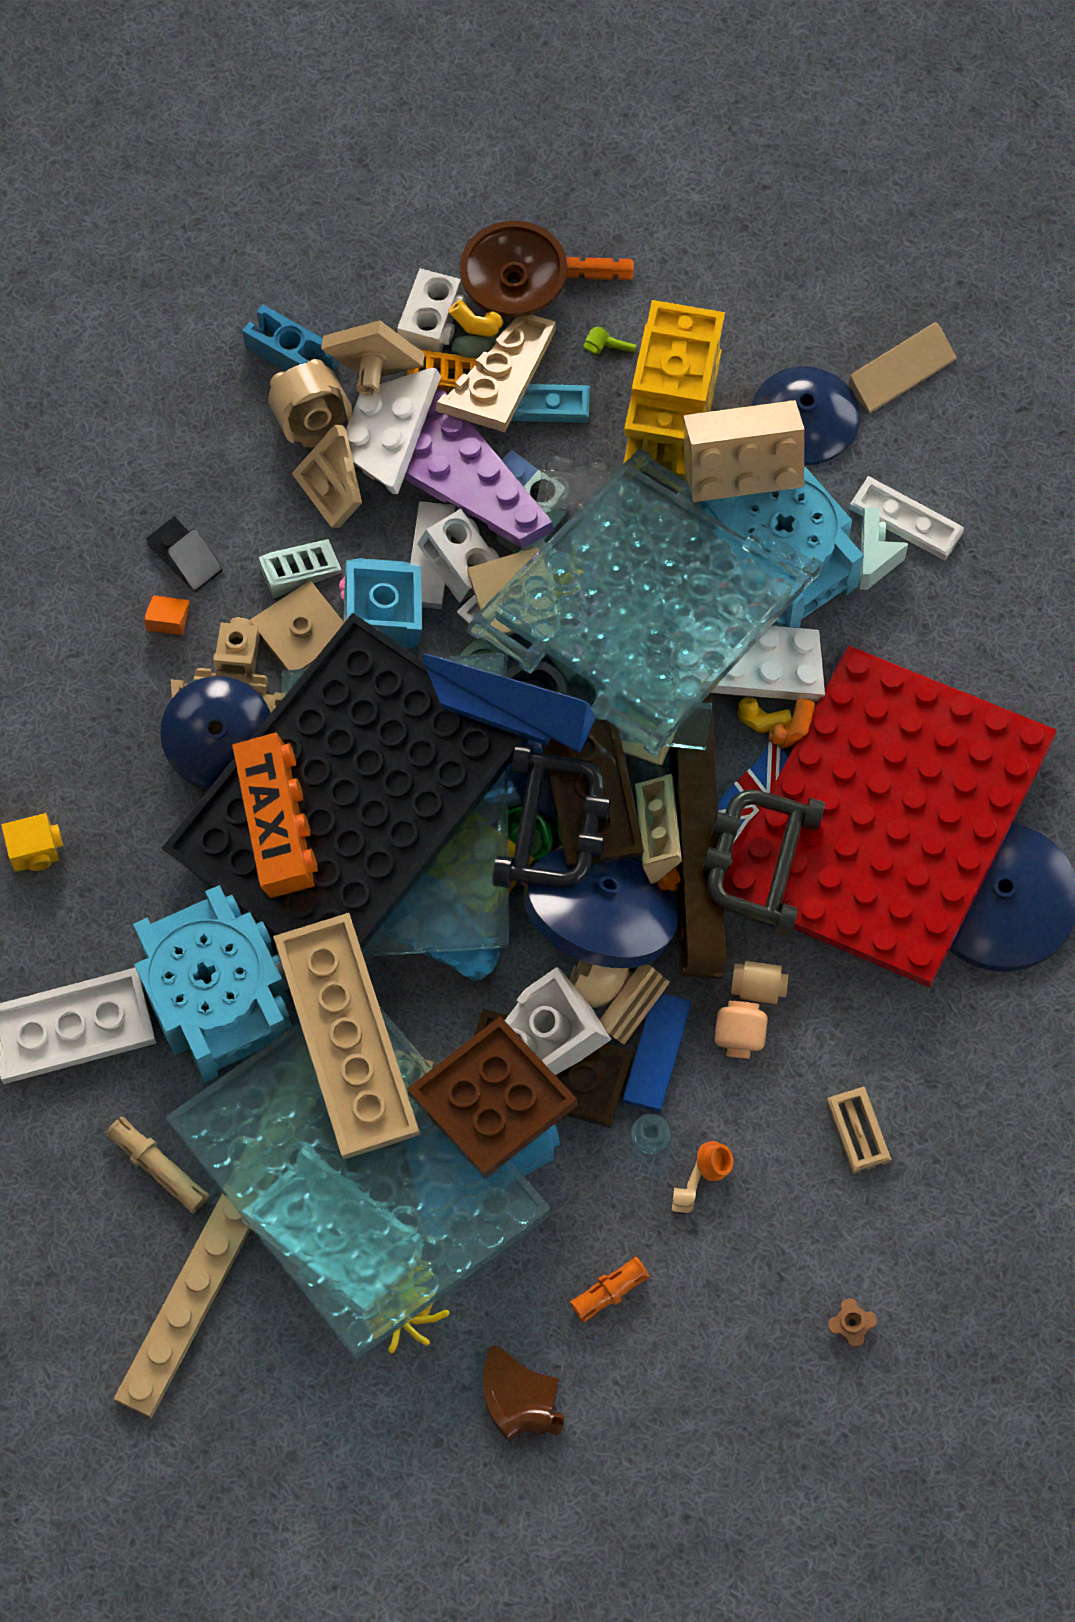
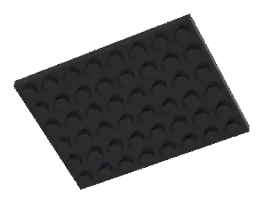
M352 613L250 738L251 740L277 732L285 744L290 743L296 760V766L291 767L293 779H298L303 794V801L298 802L300 814H305L310 828V836L305 837L307 850H313L318 868L317 872L312 873L315 886L270 898L261 888L235 758L163 845L162 850L212 888L220 885L225 897L233 895L239 908L246 913L250 912L255 920L258 922L262 921L265 927L276 935L349 913L362 951L511 764L516 743L526 744L529 739L443 709L423 660Z

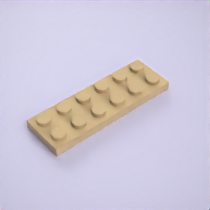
M346 913L273 936L343 1160L419 1136L418 1125L350 914Z

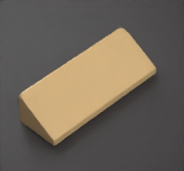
M934 322L852 373L849 378L848 387L870 414L954 362L957 357L943 330L937 322Z
M672 774L635 784L639 828L644 847L642 863L651 884L659 881L682 861Z

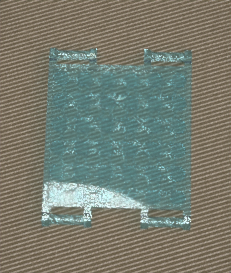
M639 448L474 616L469 623L467 632L477 639L484 638L517 660L519 667L528 673H532L540 664L541 659L546 654H549L598 686L604 692L591 707L594 717L599 720H608L644 744V750L655 756L663 748L666 740L811 582L818 579L825 563L816 557L810 559L772 535L771 529L763 524L759 525L746 539L694 506L693 503L695 502L691 498L689 483L651 459L650 453ZM642 471L646 472L647 474L662 482L669 488L673 489L677 492V494L662 486L658 482L654 481L647 475L643 474ZM765 547V548L768 549L769 551L773 552L774 554H776V555L779 556L780 558L784 559V560L787 561L788 563H790V564H792L793 566H795L796 568H798V569L800 570V572L797 571L796 569L792 568V567L789 566L788 564L784 563L783 561H781L780 559H778L777 557L773 556L772 554H770L769 552L765 551V550L762 549V548ZM496 619L531 642V647L529 649L525 648L490 624ZM619 700L657 725V727L652 732L613 705Z

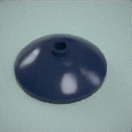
M808 366L788 368L769 377L757 390L751 406L796 401L805 429L804 465L820 464L837 457L848 448L857 433L859 425L857 400L844 381L826 370ZM809 401L812 403V405L804 406L801 404V402Z
M211 676L193 681L176 693L163 714L160 736L164 754L172 768L183 779L196 786L210 789L235 758L232 744L250 740L271 714L270 709L255 689L240 680L225 676ZM218 722L222 724L223 730L220 734L212 735L209 733V727L212 723Z

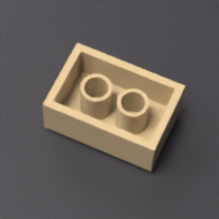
M795 400L683 415L685 476L693 502L804 487L805 429Z

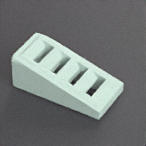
M328 539L271 552L258 557L260 569L273 599L296 590L309 580L314 584L342 573V569ZM322 552L328 566L321 567L316 554ZM309 557L313 569L307 570L302 559ZM295 562L299 572L293 574L289 564ZM282 567L285 576L278 577L276 569Z

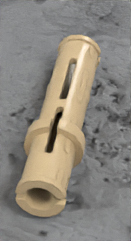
M120 1117L107 1130L106 1136L125 1151L130 1157L129 1161L135 1167L140 1166L146 1170L162 1187L179 1200L191 1214H194L206 1203L210 1195L192 1181L176 1164L169 1160L156 1147L157 1142L152 1138H146L138 1132L126 1118Z

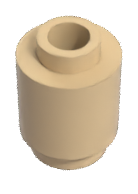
M745 961L744 965L735 964L731 994L739 995L740 1000L777 1004L778 997L786 998L789 974L781 973V965Z

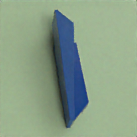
M426 653L422 658L443 709L546 746L552 738L573 751L580 753L595 721L590 705L586 701Z

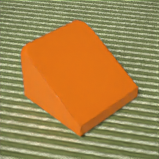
M153 595L144 618L146 630L183 636L190 600Z

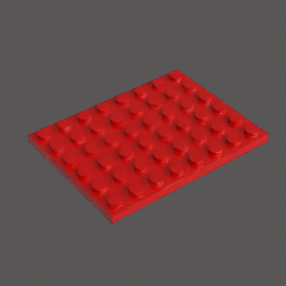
M848 646L825 688L824 697L820 698L813 711L808 733L796 742L770 791V794L806 805L809 798L825 802L823 816L817 831L801 828L782 901L784 904L798 908L793 929L930 988L1056 737L1057 730L867 652ZM763 807L760 809L724 877L723 888L727 894L765 906L789 815Z

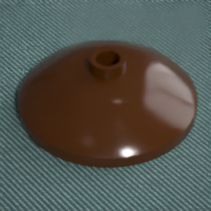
M525 221L499 222L482 229L467 243L460 260L461 282L467 295L482 309L488 312L494 311L500 316L505 317L527 316L543 310L559 296L567 278V258L560 242L546 229ZM511 279H518L520 282L513 284L509 283L508 281Z

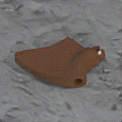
M492 1345L486 1356L483 1388L488 1412L499 1432L508 1441H511L523 1432L546 1435L547 1432L553 1435L561 1434L565 1417L562 1413L553 1412L558 1388V1377L535 1373L521 1365L501 1347Z

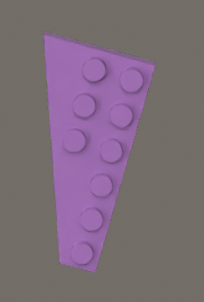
M442 388L436 390L404 480L444 503L449 501L459 507V510L462 509L467 517L471 518L474 516L485 522L491 531L522 549L553 532L554 527L551 519L469 421L437 412V401L446 392Z

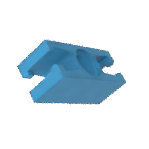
M263 304L257 310L259 322L257 331L254 330L255 324L248 322L242 330L246 349L284 371L309 362V357L319 359L328 364L332 371L339 365L338 360L321 349L323 338ZM266 330H268L271 333H273L274 336L267 337L263 334ZM291 345L297 346V348L292 350L284 349Z

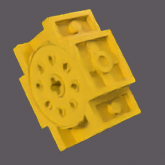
M652 300L648 321L645 324L624 427V436H627L628 443L623 461V471L634 469L657 473V477L687 482L684 461L683 415L711 412L721 359L720 338L725 312Z

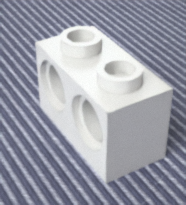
M420 268L399 322L398 334L419 350L441 353L444 345L449 346L451 344L455 331V325L452 324L454 318L448 310L458 300H462L464 303L466 301V295L461 293V279ZM436 297H443V298H445L444 300H441V301H435V300H433V298H436ZM424 327H433V328H434L433 330H430V331L421 330V329L424 328Z
M462 509L427 528L417 543L459 603L474 595L467 574L468 565L475 566L500 558L493 548L488 547L480 536L476 523L471 518H467ZM446 535L455 537L459 544L449 541Z

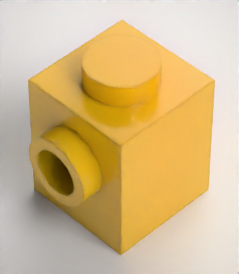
M47 813L1 824L9 860L15 872L25 869L40 871L50 867L52 862L60 861L57 848L64 846L58 824L51 826Z

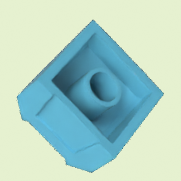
M362 558L346 560L343 624L354 613L408 650L418 646L422 632L421 566L404 561Z

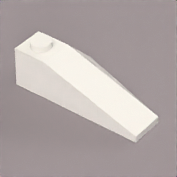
M558 967L527 987L518 997V1004L504 1020L554 1075L580 1062L611 1040L592 1007Z

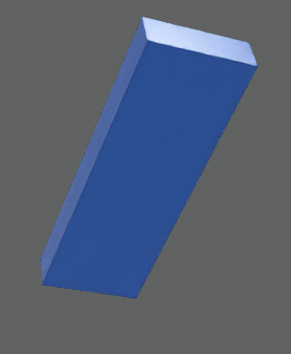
M662 993L648 1012L624 1093V1104L661 1113L692 1001Z

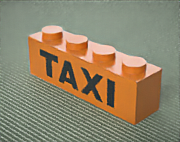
M277 732L232 744L261 888L270 898L314 887L312 873L317 872L318 868L313 850H307L305 837L310 836V828L305 814H300L298 802L303 801V794L298 779H293L291 767L296 766V760L291 744H285Z

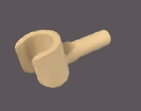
M697 1162L689 1178L687 1189L674 1187L672 1211L684 1213L693 1211L696 1190L702 1175L698 1169Z

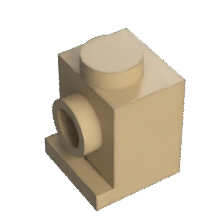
M240 617L232 618L230 623L220 624L217 648L213 659L216 671L247 673V677L255 674L260 643L258 626H252L250 620ZM230 642H236V643H240V644H238V645H233V644H231Z

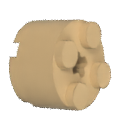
M319 359L310 360L307 363L292 367L286 372H279L270 380L269 406L284 435L293 444L295 441L302 443L303 447H315L334 425H342L345 420L349 423L352 416L351 403L334 372L324 365L323 361Z

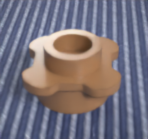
M845 1299L841 1303V1311L836 1317H832L829 1320L828 1327L831 1333L838 1334L842 1339L848 1341L850 1346L859 1347L864 1343V1335L868 1329L875 1327L877 1318L873 1312H865L858 1307L854 1299ZM854 1319L856 1325L850 1326L849 1320Z

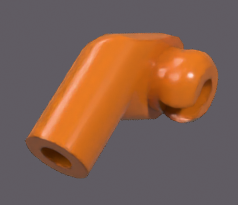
M797 699L792 721L785 727L781 724L772 726L769 732L770 742L778 744L779 748H790L804 737L809 731L815 703L809 699Z

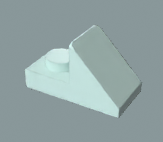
M865 507L861 533V552L864 554L860 574V589L868 590L904 561L907 553V543L885 542L886 522H879L880 508Z

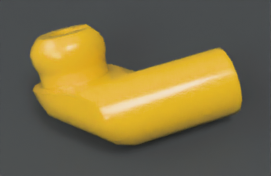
M462 300L455 302L448 310L450 315L468 334L492 337L499 333L498 329L503 325V319L498 313L492 311L487 312L485 317L476 316Z
M752 697L743 698L738 704L739 710L737 715L740 721L761 734L770 732L772 726L781 724L785 727L792 721L789 709L766 713L759 708L757 700Z

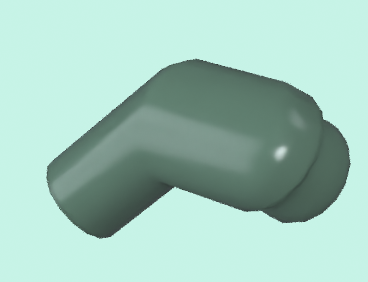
M500 327L498 329L499 333L492 337L478 335L457 337L452 343V351L455 355L465 358H479L484 351L488 353L496 345V339L504 330Z

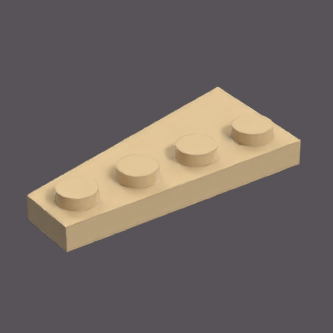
M532 314L517 317L496 339V345L488 353L484 351L476 360V366L467 375L463 374L455 382V388L448 395L444 394L437 401V412L505 432L555 333L556 322Z

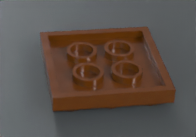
M501 1016L407 1088L408 1095L484 1180L578 1106L577 1098Z

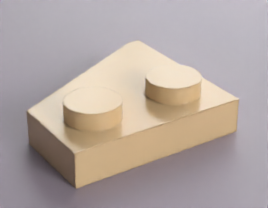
M334 425L293 471L292 475L329 525L333 528H340L362 504L346 429L342 425Z

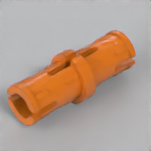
M634 1256L630 1261L608 1276L605 1274L597 1278L598 1283L569 1301V1304L579 1320L585 1323L602 1309L611 1304L617 1305L620 1303L622 1296L645 1280H648L650 1276L642 1262Z

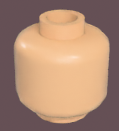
M728 1001V1007H722L717 1012L714 1041L719 1047L727 1049L726 1056L750 1059V1051H760L765 1046L768 1017L766 1013L759 1010V1004Z

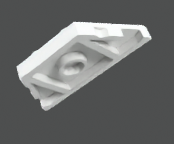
M429 368L379 384L380 391L377 394L364 395L360 393L346 428L354 467L361 468L363 473L372 480L376 479L381 482L392 494L399 493L441 376L437 368Z

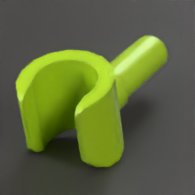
M602 327L591 329L583 345L585 350L594 354H600L604 346L630 353H635L636 349L635 344L609 337L608 332Z

